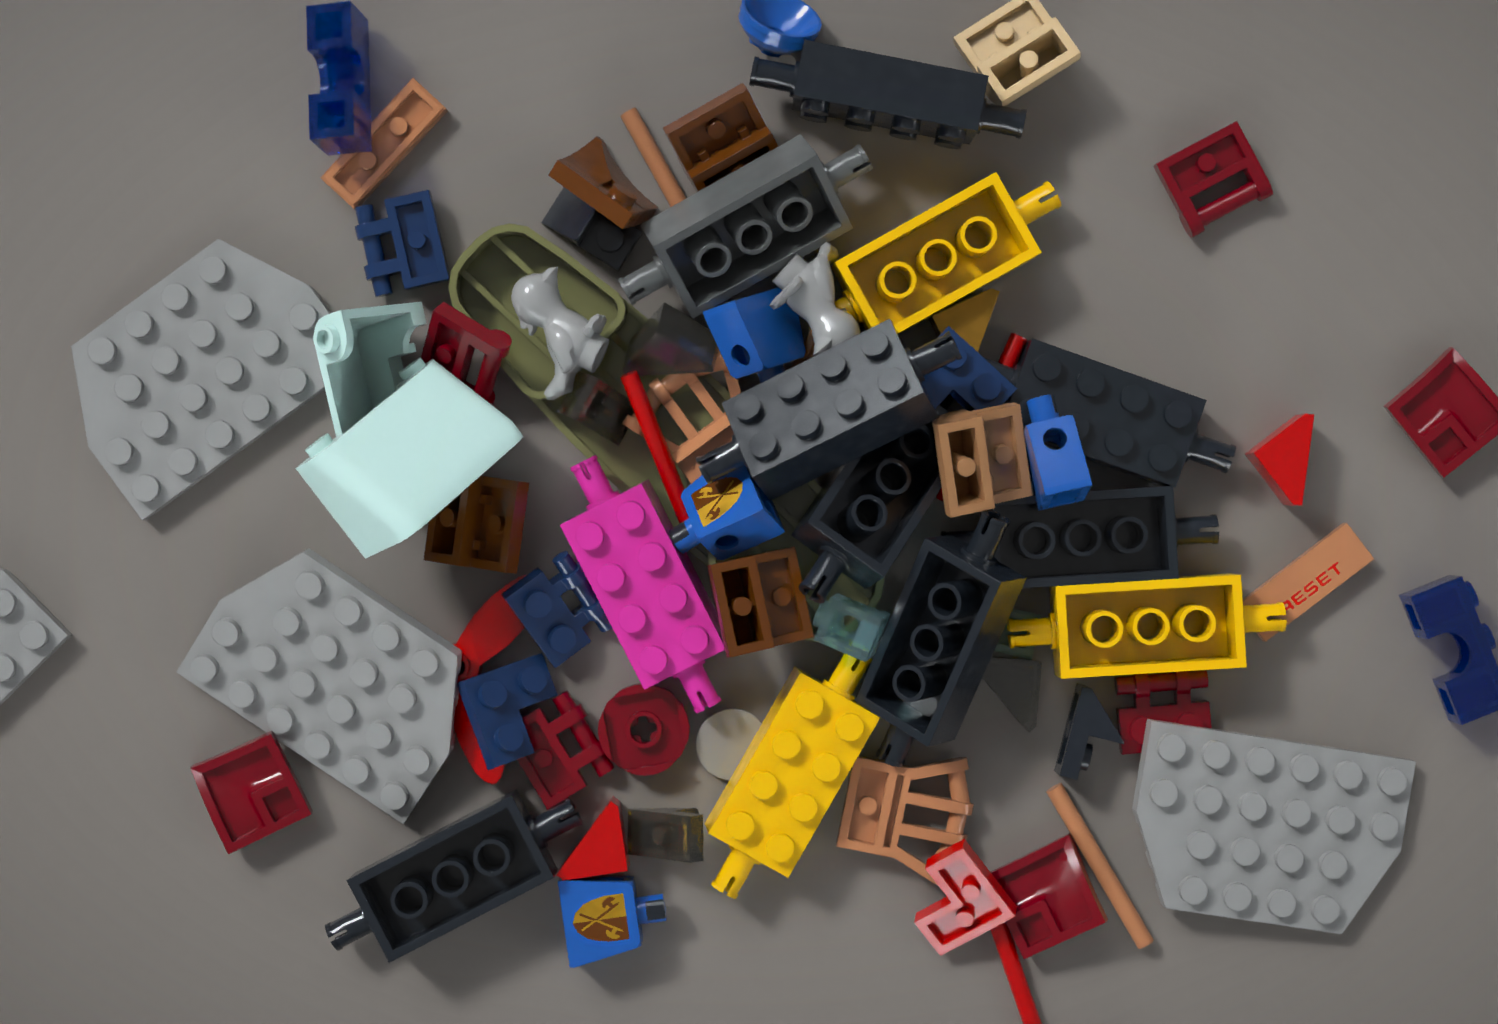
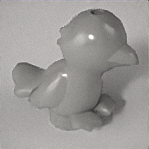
M828 242L821 245L819 253L811 256L807 262L796 254L772 281L782 291L772 300L769 306L774 310L786 303L793 312L808 322L815 344L813 356L861 333L855 318L847 313L845 308L839 309L835 306V285L830 266L836 262L839 254L838 249Z
M551 267L543 273H533L520 278L514 285L511 295L514 310L519 317L520 327L522 329L528 328L530 336H533L538 326L544 330L547 348L555 364L554 378L544 392L547 400H555L564 394L572 392L575 375L581 368L592 373L595 372L603 360L609 344V339L600 335L607 321L606 316L596 314L588 321L584 316L568 309L562 302L558 290V267Z

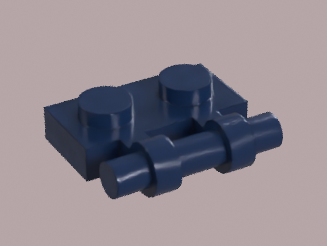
M430 190L385 199L388 218L376 220L373 204L355 208L359 224L355 226L358 241L363 242L368 265L364 266L367 281H372L375 297L393 294L389 277L400 273L405 290L450 281V273ZM387 234H392L397 258L385 260L380 237Z
M563 551L553 558L552 562L559 573L550 580L537 567L501 594L554 668L591 642L582 628L587 623L594 621L601 632L612 629L579 562H575L568 551ZM568 590H572L581 602L572 611L569 610L560 597Z

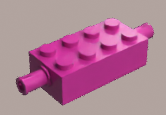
M594 455L570 467L589 502V505L586 506L587 510L565 521L560 527L644 690L671 676L673 678L678 677L694 707L695 713L702 712L706 706L710 708L721 701L703 667V664L706 662L705 659L725 650L718 614L687 553H681L673 543L669 535V530L673 526L649 479L622 493H619L618 490L613 491L597 460V455Z

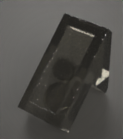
M628 809L629 855L687 863L704 861L703 814H699L698 809Z

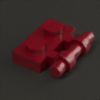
M1207 670L1132 674V676L1115 677L1116 695L1133 694L1134 706L1116 708L1118 733L1124 741V744L1119 743L1122 755L1142 752L1147 719L1211 728L1209 701H1191L1190 695L1191 689L1208 688ZM1174 691L1175 703L1150 705V692Z
M568 690L552 699L561 716L551 722L541 707L522 717L535 753L517 760L547 810L588 785L579 770L580 768L591 763L599 778L614 769L610 759L603 752L600 741L597 740L585 720L588 714L581 704L576 705ZM568 727L582 748V751L572 757L558 736L560 732Z

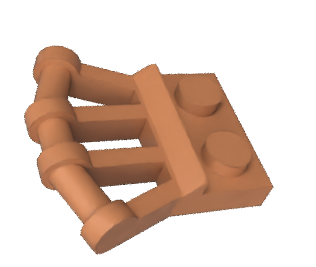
M719 349L718 353L688 361L682 358L674 364L676 369L662 380H659L657 377L648 383L650 388L646 394L654 413H656L662 403L688 438V440L678 446L664 437L674 462L691 484L702 475L698 467L700 465L696 462V457L702 456L732 441V435H734L726 413L721 411L697 378L723 370L730 397L732 398L741 393L738 378L735 379L730 375ZM686 384L689 385L714 419V421L699 432H697L671 396ZM635 413L632 416L627 414L622 424L644 437Z
M858 756L850 771L836 846L895 858L936 884L925 869L926 863L898 845L899 835L942 843L935 854L964 838L967 841L968 835L964 834L967 815L972 816L974 804L970 802L965 770L969 769L967 757L951 758L912 767L907 765L895 767L886 764L885 761ZM947 774L951 798L909 791L910 781ZM906 803L949 812L946 830L902 822Z

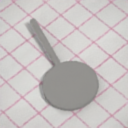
M737 708L723 709L709 716L701 725L696 737V751L703 767L718 778L730 780L762 725L761 721L752 713Z

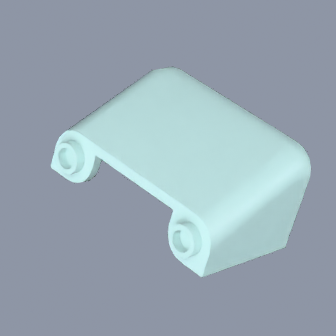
M422 302L339 310L325 315L318 320L314 330L313 341L336 437L345 433L398 389L397 385L403 380L398 374L404 369L401 356L416 352L415 343H409L411 334L416 327L427 324Z
M419 357L402 369L398 374L403 380L397 385L398 389L345 433L334 439L327 433L305 449L309 458L295 468L365 559L404 541L421 529L524 437L512 420L434 359L425 363Z

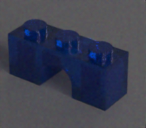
M351 1L306 6L307 50L315 58L320 75V94L308 95L309 140L328 156L372 151L368 19Z
M1448 575L1400 594V600L1415 637L1430 639L1437 635L1448 633L1458 645L1459 658L1455 667L1448 673L1432 679L1448 720L1463 725L1498 711V665L1492 649L1496 648V643L1489 627L1485 623L1481 624L1475 610V607L1479 606V600L1472 584L1469 581L1464 582L1462 576Z

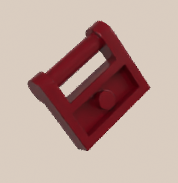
M1237 121L1153 166L1179 214L1185 231L1191 238L1204 232V226L1255 199L1261 202L1273 195L1271 184ZM1243 170L1248 183L1197 210L1195 209L1190 199L1191 197Z
M443 301L433 310L421 358L425 363L434 359L493 406L495 401L494 385L502 358L509 354L512 339L506 332L498 329L489 330ZM476 348L484 353V357L474 386L467 382L466 378Z

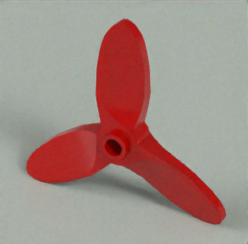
M526 575L516 578L491 596L472 617L458 641L452 643L462 650V661L465 664V671L458 674L457 683L480 675L483 670V663L501 652L523 631L524 626L501 594ZM459 693L454 717V728L458 741L475 773L485 782L495 784L502 777L505 764L491 770L487 769Z

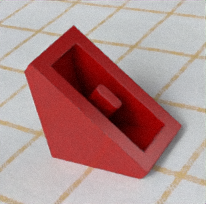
M1314 414L1295 415L1245 453L1246 457L1283 505L1302 506Z
M614 796L611 798L560 867L556 876L564 881L628 871L630 861L620 800Z

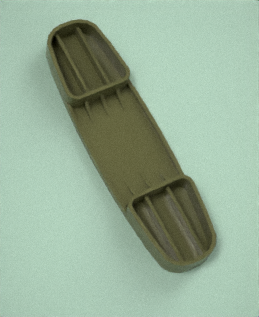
M510 223L491 227L473 241L460 255L451 270L448 289L452 306L489 330L498 329L509 334L512 339L509 354L502 358L500 366L521 391L539 407L567 439L587 458L597 455V460L605 476L619 490L624 492L649 479L672 526H677L679 524L645 438L622 424L627 414L632 416L634 411L620 377L628 372L637 370L647 393L650 388L648 383L657 377L659 380H662L676 369L674 364L682 358L685 361L693 358L655 324L623 299L617 291L568 253L529 227ZM551 267H558V290L565 306L584 316L588 321L596 314L606 316L607 321L600 335L609 339L607 351L596 371L592 373L581 368L575 375L573 391L555 400H547L544 395L547 386L555 375V364L547 348L544 330L538 326L537 331L533 336H530L528 328L522 329L511 300L513 287L520 278L533 273H543ZM710 374L697 377L721 411L725 413L722 402L731 398L729 392ZM688 384L671 395L697 432L714 421ZM661 403L655 416L663 436L680 446L688 438ZM675 463L682 483L684 485V488L686 489L691 483L686 478L681 469L678 467V465ZM812 480L772 500L785 530L784 533L725 560H718L701 543L689 550V552L707 566L726 560L795 546L803 581L819 556L791 536V534L822 488L815 480ZM841 573L828 593L825 602L822 604L809 599L814 590H809L805 596L814 638L805 640L824 644L841 640L856 630L873 612L881 599L885 578L864 589L847 575Z

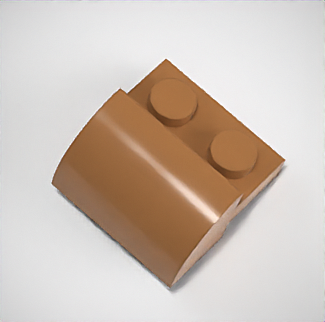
M1012 402L973 411L960 409L938 416L939 418L932 421L945 514L948 517L952 518L994 509L996 503L1032 496L1020 404Z

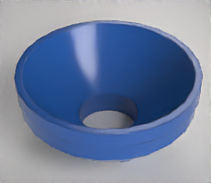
M742 0L738 15L739 22L749 37V42L757 46L761 53L777 58L784 54L791 55L792 53L802 51L804 39L815 41L822 26L818 14L801 0Z

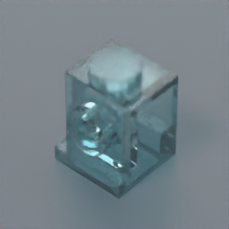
M837 593L830 597L829 602L825 600L824 603L820 604L816 611L813 625L819 628L814 641L866 662L875 654L890 613L884 610L879 611ZM846 615L857 619L858 628L856 631H849L845 628L844 618Z

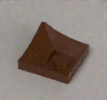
M598 136L577 152L557 160L548 174L556 182L622 229L642 224L651 219L658 209V206L646 198L623 174L612 158L604 140Z

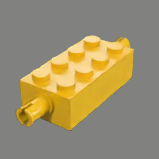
M995 172L836 261L831 269L844 291L842 292L843 297L834 301L835 306L839 309L845 308L847 313L851 314L859 324H863L865 330L890 319L900 334L1041 254L1042 252L1027 225L1054 209H1059L1062 206L1060 198L1057 194L1043 203L1039 202V200L1055 191L1051 183L1046 181L1043 185L1013 201L999 175Z
M1227 573L1179 576V579L1050 586L1051 613H1048V618L1008 619L1007 631H1027V633L1007 636L1009 648L1050 645V648L1053 649L1054 675L1061 679L1245 668L1247 667L1245 633L1284 632L1287 620L1267 619L1268 616L1286 615L1283 602L1243 605L1241 575Z
M847 645L846 651L829 681L824 679L823 682L794 666L763 720L762 725L704 823L708 834L728 844V847L731 849L715 880L711 883L715 889L722 893L725 890L727 896L736 899L755 864L760 865V863L789 878L880 719L878 715L854 700L856 697L852 695L869 664L872 663V658Z

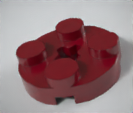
M641 683L619 690L606 703L598 723V737L605 755L618 767L625 769V771L640 776L658 774L673 765L682 755L690 734L689 718L684 705L671 690L658 685H653L644 690ZM646 716L649 723H656L657 731L651 733V740L648 742H642L640 735H633L631 732V727L638 724V717Z

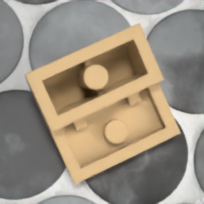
M1012 0L953 37L954 45L972 71L989 76L985 95L993 104L1007 106L1081 58V52L1056 17L1051 18L1039 0Z

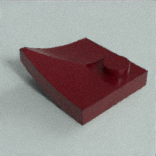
M1453 347L1445 350L1421 375L1383 406L1437 474L1443 478L1498 435V396Z
M273 731L196 763L190 768L206 809L228 854L312 815L313 810Z
M1070 833L990 871L1017 906L1016 916L1006 921V924L1023 959L1102 925L1108 920Z

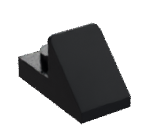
M563 187L541 222L618 272L643 234L642 231L634 226L626 229L620 228L565 187Z
M1076 683L1054 771L1060 776L1078 780L1080 770L1087 771L1091 761L1093 745L1087 743L1089 736L1124 744V741L1093 690L1086 685Z

